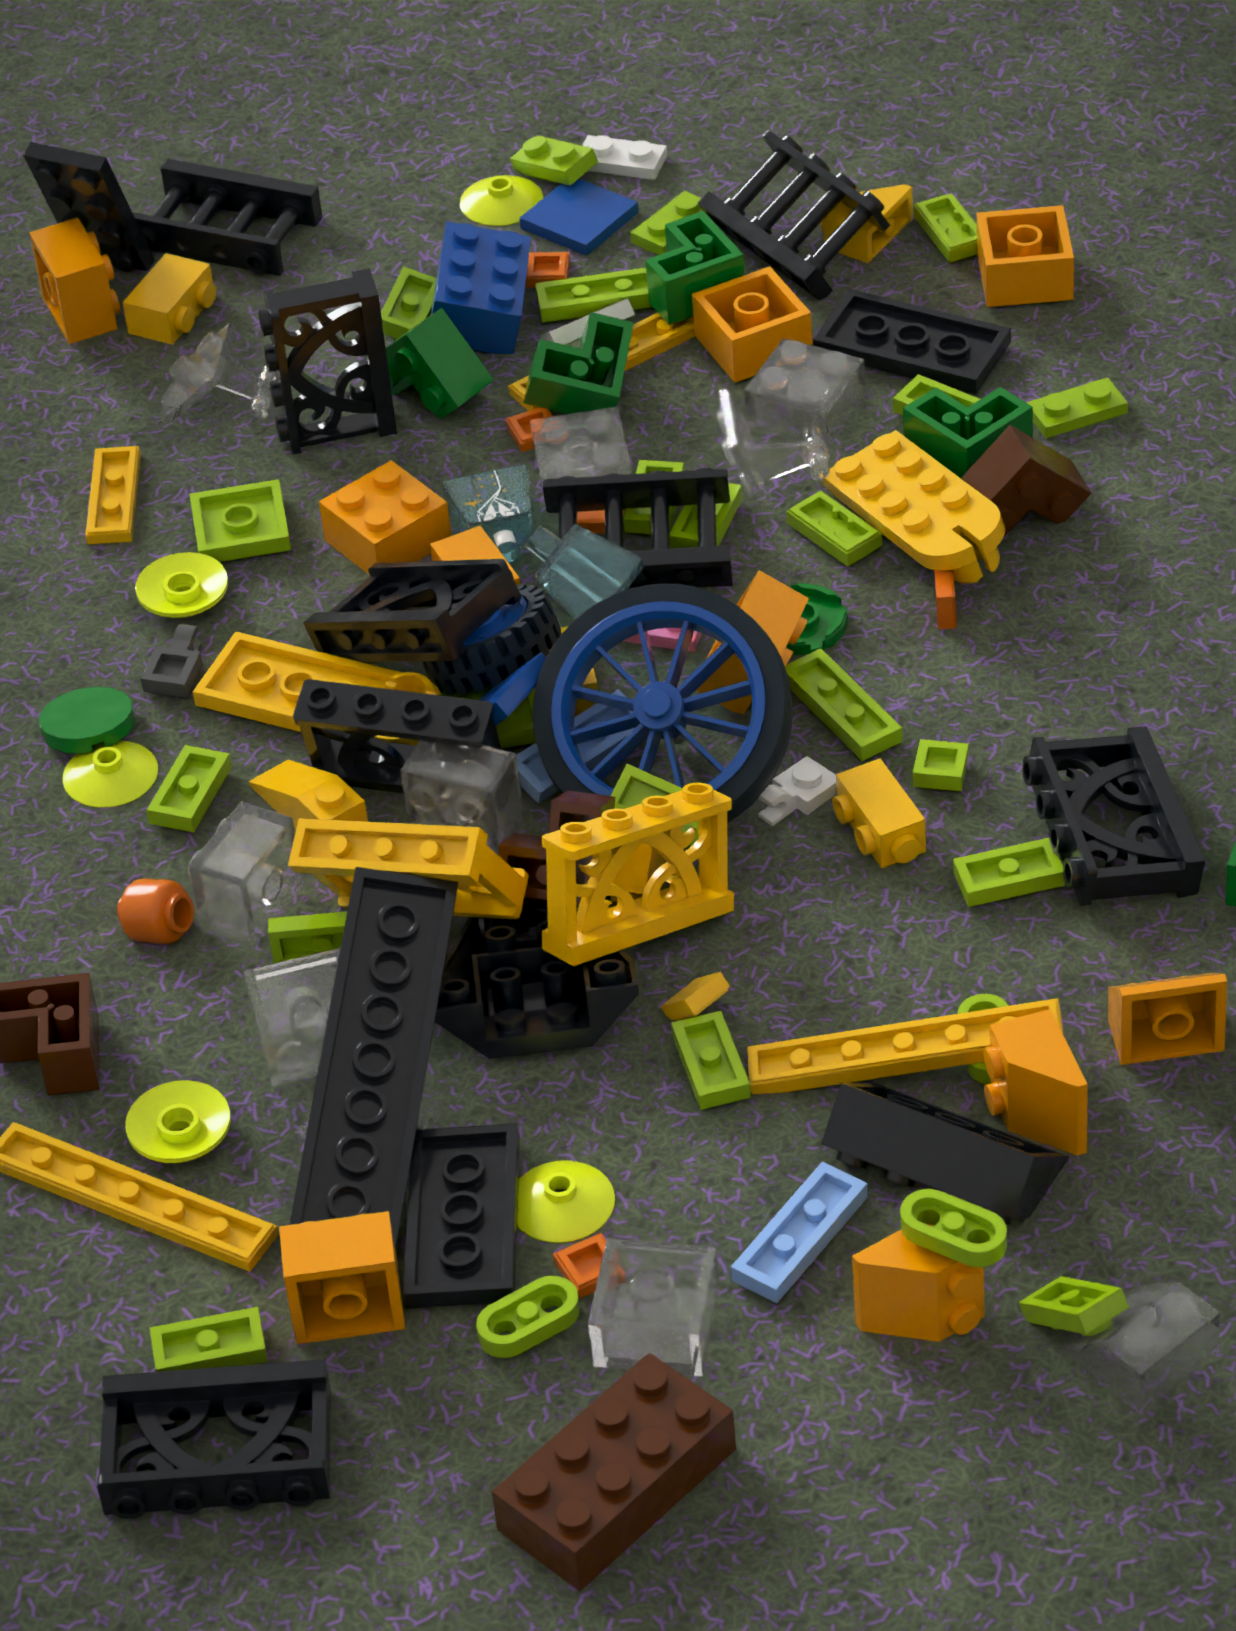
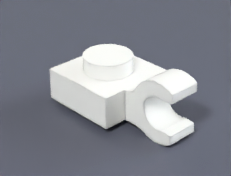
M806 756L773 778L772 785H768L758 799L767 804L768 807L758 813V817L773 826L795 809H799L806 815H809L837 794L836 774Z

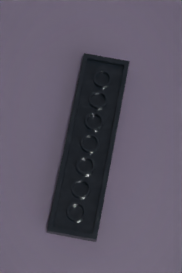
M361 867L355 868L290 1225L389 1211L396 1251L458 882Z

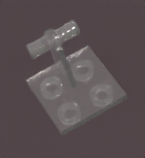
M228 323L218 333H208L198 345L197 350L189 357L182 355L173 364L169 372V376L172 377L169 388L165 391L160 401L163 408L158 424H171L216 386L253 400L250 414H255L254 418L264 419L268 416L270 404L273 402L269 381L277 380L276 371L269 372L268 367L265 366L261 369L259 377L229 354L236 327Z
M725 388L719 391L722 410L717 411L716 414L720 427L727 437L721 441L725 456L731 466L739 465L741 469L739 478L748 497L755 496L762 509L772 508L767 485L769 480L808 465L810 466V475L813 479L822 480L820 470L825 479L829 476L830 470L827 460L830 457L828 444L822 439V431L819 426L810 425L812 435L808 427H805L802 432L803 442L758 445L729 389Z

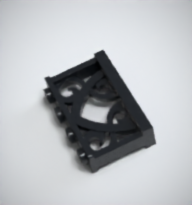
M370 268L352 272V278L273 293V290L263 291L266 308L258 309V316L263 336L270 335L271 344L264 345V353L268 371H276L277 380L269 381L274 407H281L283 414L275 416V422L280 442L289 441L292 455L300 454L302 447L375 432H378L380 437L397 434L379 295ZM342 306L328 315L324 310L328 308ZM310 312L319 319L312 326L308 319L296 317L298 323L301 324V328L294 332L288 331L284 326L289 316ZM341 330L344 338L350 331H356L358 335L352 341H343L336 333ZM327 340L337 351L343 354L364 356L363 360L351 364L340 374L336 381L335 389L317 382L303 372L311 356ZM285 345L294 347L288 358L286 357ZM360 378L365 381L361 387H353L350 384L349 392H345L351 380ZM291 386L301 393V395L296 397L294 400L292 396ZM325 406L332 408L326 420L303 424L299 421L300 413L305 409L315 410L312 415L314 421L323 415ZM342 411L357 413L341 417Z
M504 559L375 563L368 569L370 577L332 610L314 613L303 623L318 652L359 662L454 661L466 651L462 642L503 605L516 604L521 599V594L514 581L513 574ZM410 607H432L425 610H405Z
M311 679L304 681L294 710L293 719L295 724L300 727L312 767L336 774L347 785L356 788L499 806L509 776L507 772L509 759L508 757H503L493 719L494 708L491 702ZM380 735L418 740L426 745V747L384 742L374 737Z
M1147 726L1128 728L1127 735L1049 742H1045L1044 737H1034L1032 739L1030 755L1024 757L1022 764L1024 782L1027 786H1032L1036 795L1038 817L1041 820H1046L1049 828L1050 846L1054 854L1059 853L1063 863L1065 884L1068 888H1073L1080 906L1091 905L1092 900L1175 892L1177 897L1181 898L1198 894L1206 860ZM1077 769L1085 771L1089 775V777L1087 778L1082 772L1078 771ZM1067 770L1066 776L1072 780H1061L1058 771ZM1131 788L1134 795H1126L1122 793V790ZM1101 794H1104L1119 807L1142 812L1143 816L1135 819L1129 825L1126 837L1100 827L1083 815L1089 805ZM1140 833H1150L1153 838L1148 839L1143 835L1142 842L1136 841V837ZM1093 857L1103 858L1106 861L1105 868H1097ZM1116 858L1126 860L1125 866L1112 867L1116 862Z
M326 1359L103 1376V1414L97 1489L104 1515H116L124 1519H133L140 1517L144 1512L172 1510L178 1514L188 1515L198 1512L201 1508L229 1506L235 1510H249L263 1503L286 1502L292 1506H305L317 1499H330L331 1386ZM312 1410V1433L292 1427L298 1411ZM259 1414L255 1415L257 1422L250 1421L244 1418L243 1415ZM226 1416L229 1423L237 1431L253 1437L239 1451L214 1466L195 1458L177 1445L197 1434L206 1424L208 1418ZM189 1419L185 1424L177 1427L176 1421H172ZM137 1423L143 1437L129 1441L121 1446L122 1424ZM288 1441L303 1446L309 1452L308 1459L293 1460L291 1450L280 1443ZM152 1451V1453L143 1456L136 1466L137 1472L121 1473L123 1466L132 1457Z

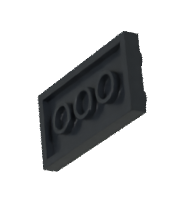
M30 142L23 156L57 224L79 218L87 233L94 232L101 255L107 254L115 268L125 272L131 271L132 268L148 271L155 259L107 158Z
M849 289L813 338L814 354L915 378L919 374L949 387L977 394L1010 345L1011 328Z
M518 1123L417 1129L409 1176L403 1286L406 1308L494 1303L515 1291L520 1152Z

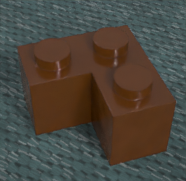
M1011 425L1007 427L961 478L999 508L1005 525L1004 537L1030 509L1057 524L1065 522L1092 493L1071 459Z
M565 791L551 801L549 833L560 830L563 824L569 822H585L601 817L604 811L615 809V797ZM514 833L499 843L498 856L512 868H522L529 874L524 897L547 900L546 849L542 847V836ZM593 855L576 860L577 884H587L590 876L580 870L578 863L583 866L588 865L593 859ZM576 896V904H580L582 897Z
M90 973L0 983V1063L39 1059L48 1096L100 1090L99 1014Z

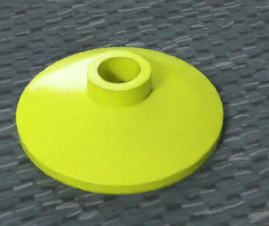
M512 175L493 176L482 179L468 187L461 196L460 207L463 214L476 223L488 226L512 225L519 223L520 217L543 199V192L536 183L523 177Z
M192 552L171 554L152 562L140 573L135 585L136 596L139 603L153 614L171 618L193 616L210 609L223 598L228 588V577L224 566L213 557Z
M120 740L112 746L105 747L104 742L92 745L93 751L83 754L77 753L66 765L62 778L65 791L75 801L90 807H116L140 798L153 786L158 776V763L153 753L140 744Z
M179 1080L158 1085L143 1093L130 1107L126 1116L125 1128L131 1146L142 1156L162 1163H181L202 1157L216 1148L228 1133L231 1114L225 1097L217 1089L202 1082Z
M563 1160L539 1165L519 1178L517 1227L526 1235L544 1242L565 1243L585 1238L599 1230L610 1218L615 1206L613 1186L601 1171L585 1163Z

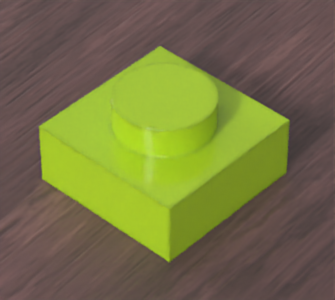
M920 739L913 768V787L962 791L969 761V743Z

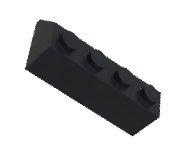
M841 1083L821 1143L838 1150L836 1159L843 1163L866 1169L869 1162L884 1168L883 1177L887 1180L908 1187H914L916 1181L933 1187L935 1190L977 1204L984 1209L996 1213L1003 1219L1006 1225L1011 1224L1012 1218H1030L1069 1158V1156L881 1084Z

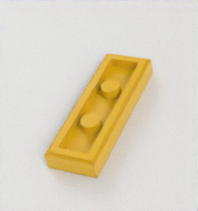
M139 446L95 449L85 534L87 545L132 542L141 459Z

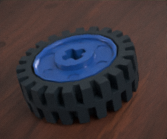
M525 584L517 585L521 599L514 605H503L462 642L466 651L456 660L421 661L428 677L438 687L440 693L445 692L446 695H454L458 692L459 695H465L472 689H474L475 693L483 691L488 684H492L495 687L504 678L510 676L542 652L545 657L548 656L549 649L553 647L562 633L553 608L541 588L538 589L534 585L529 587Z

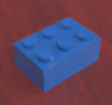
M446 221L438 261L431 315L440 308H443L472 350L494 354H514L522 316L531 237L519 235L512 231H498L476 227L469 223L459 224Z

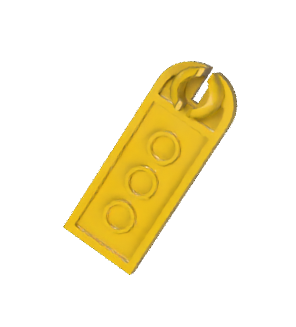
M897 430L876 438L871 445L852 456L840 459L832 468L820 474L824 486L837 499L922 566L939 571L954 570V581L960 584L977 583L983 577L978 563L979 559L983 560L985 568L993 573L998 568L1000 553L997 546L1005 535V525L999 508Z
M236 631L193 690L195 706L301 732L299 725L295 724L293 714L303 683L307 679L442 696L438 687L420 673H404ZM380 735L374 737L384 742L414 746L424 745L418 740Z

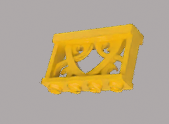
M690 783L685 785L682 791L666 796H650L643 799L641 804L626 809H609L604 811L601 817L585 822H569L563 824L560 830L542 835V847L546 849L548 929L542 930V949L566 963L576 966L734 911V892L728 890L727 811L732 809V799L713 790V787L709 784ZM698 821V839L694 845L684 851L683 849L689 846L695 838L697 829L690 827L685 833H682L683 825ZM644 843L655 849L666 860V863L659 867L650 877L642 897L633 899L627 890L612 884L626 860ZM593 855V859L588 865L583 866L578 863L580 870L590 876L587 884H577L576 860ZM698 858H699V877H698V874H697V872H696V869H695V867H694V865H693V863H692V862L696 861ZM665 881L670 883L669 888L660 891ZM576 896L582 897L578 911L576 910ZM606 896H616L617 905L608 908L612 902L606 900Z
M299 818L288 866L296 873L312 874L339 896L338 905L347 909L356 867L458 882L453 916L518 919L521 915L529 874L524 869L512 868L486 845L488 834L480 827Z

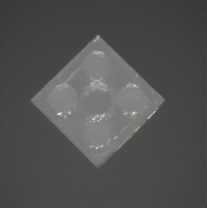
M618 407L530 420V431L542 491L543 480L557 479L562 476H604L610 473L621 475L633 474Z

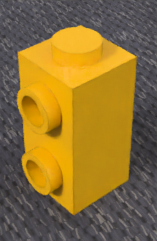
M881 758L836 774L837 796L832 798L833 809L842 825L849 823L854 829L856 843L863 855L872 854L879 866L884 868L897 862L908 863L919 854L926 852L925 818Z

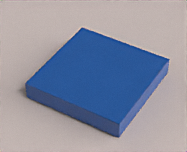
M578 179L571 186L560 184L520 217V228L587 256L639 213L638 202Z
M542 652L480 698L481 701H489L493 704L495 726L506 719L536 687L540 671L546 660Z

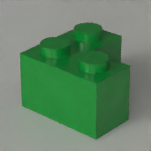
M704 211L665 224L667 252L645 260L649 303L668 325L685 321L693 316V293L745 275L744 254Z
M440 308L386 347L392 394L397 395L413 384L420 394V399L425 407L439 418H443L460 407L494 381L443 308Z
M590 312L581 338L580 348L539 339L530 367L523 403L591 420L611 422L620 397L634 322Z
M999 387L969 407H966L938 388H934L903 408L904 436L959 478L963 477L1009 425L1033 438V407L1002 387Z

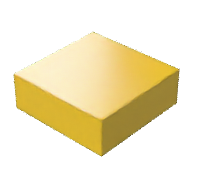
M721 971L702 976L690 982L661 1005L660 1008L666 1017L672 1021L695 1017L725 994L730 985Z

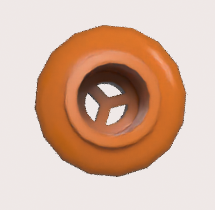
M143 878L134 880L127 886L118 902L117 916L122 930L129 939L142 943L167 945L177 942L190 928L194 918V905L192 899L180 883L168 879Z

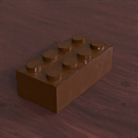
M649 1352L492 1491L497 1530L578 1591L583 1590L736 1450L733 1410Z

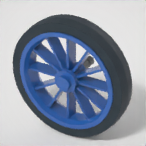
M652 584L631 588L616 593L586 610L569 625L551 648L540 671L533 701L535 741L549 778L560 794L568 790L611 796L614 789L602 781L647 737L648 739L638 769L651 773L660 740L665 739L675 784L683 788L685 785L675 744H681L686 740L719 772L716 777L706 784L711 785L713 790L732 799V809L727 811V823L749 808L775 777L788 748L793 718L792 696L788 675L783 660L768 634L751 616L728 599L705 589L682 584ZM660 628H682L666 681H659L647 631ZM694 631L706 634L721 642L722 645L677 687ZM636 634L640 635L651 683L643 688L607 653L623 640ZM733 654L743 664L749 680L689 697ZM602 657L637 692L635 699L584 688L582 685L589 672ZM752 694V713L749 726L689 713ZM578 698L634 711L632 714L574 730L575 707ZM688 724L745 739L735 757L724 768L685 728ZM635 728L592 771L587 768L577 744Z

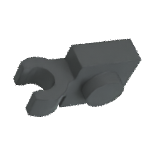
M179 624L175 630L170 647L156 645L140 678L143 692L188 698L203 666L200 653L202 644L194 642L198 626Z

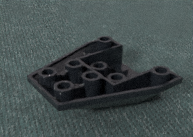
M538 899L532 904L522 905L521 915L518 919L468 917L446 955L435 1023L488 1059L593 1046L639 995L634 960L622 949L572 966L542 949V930L548 929L547 900Z

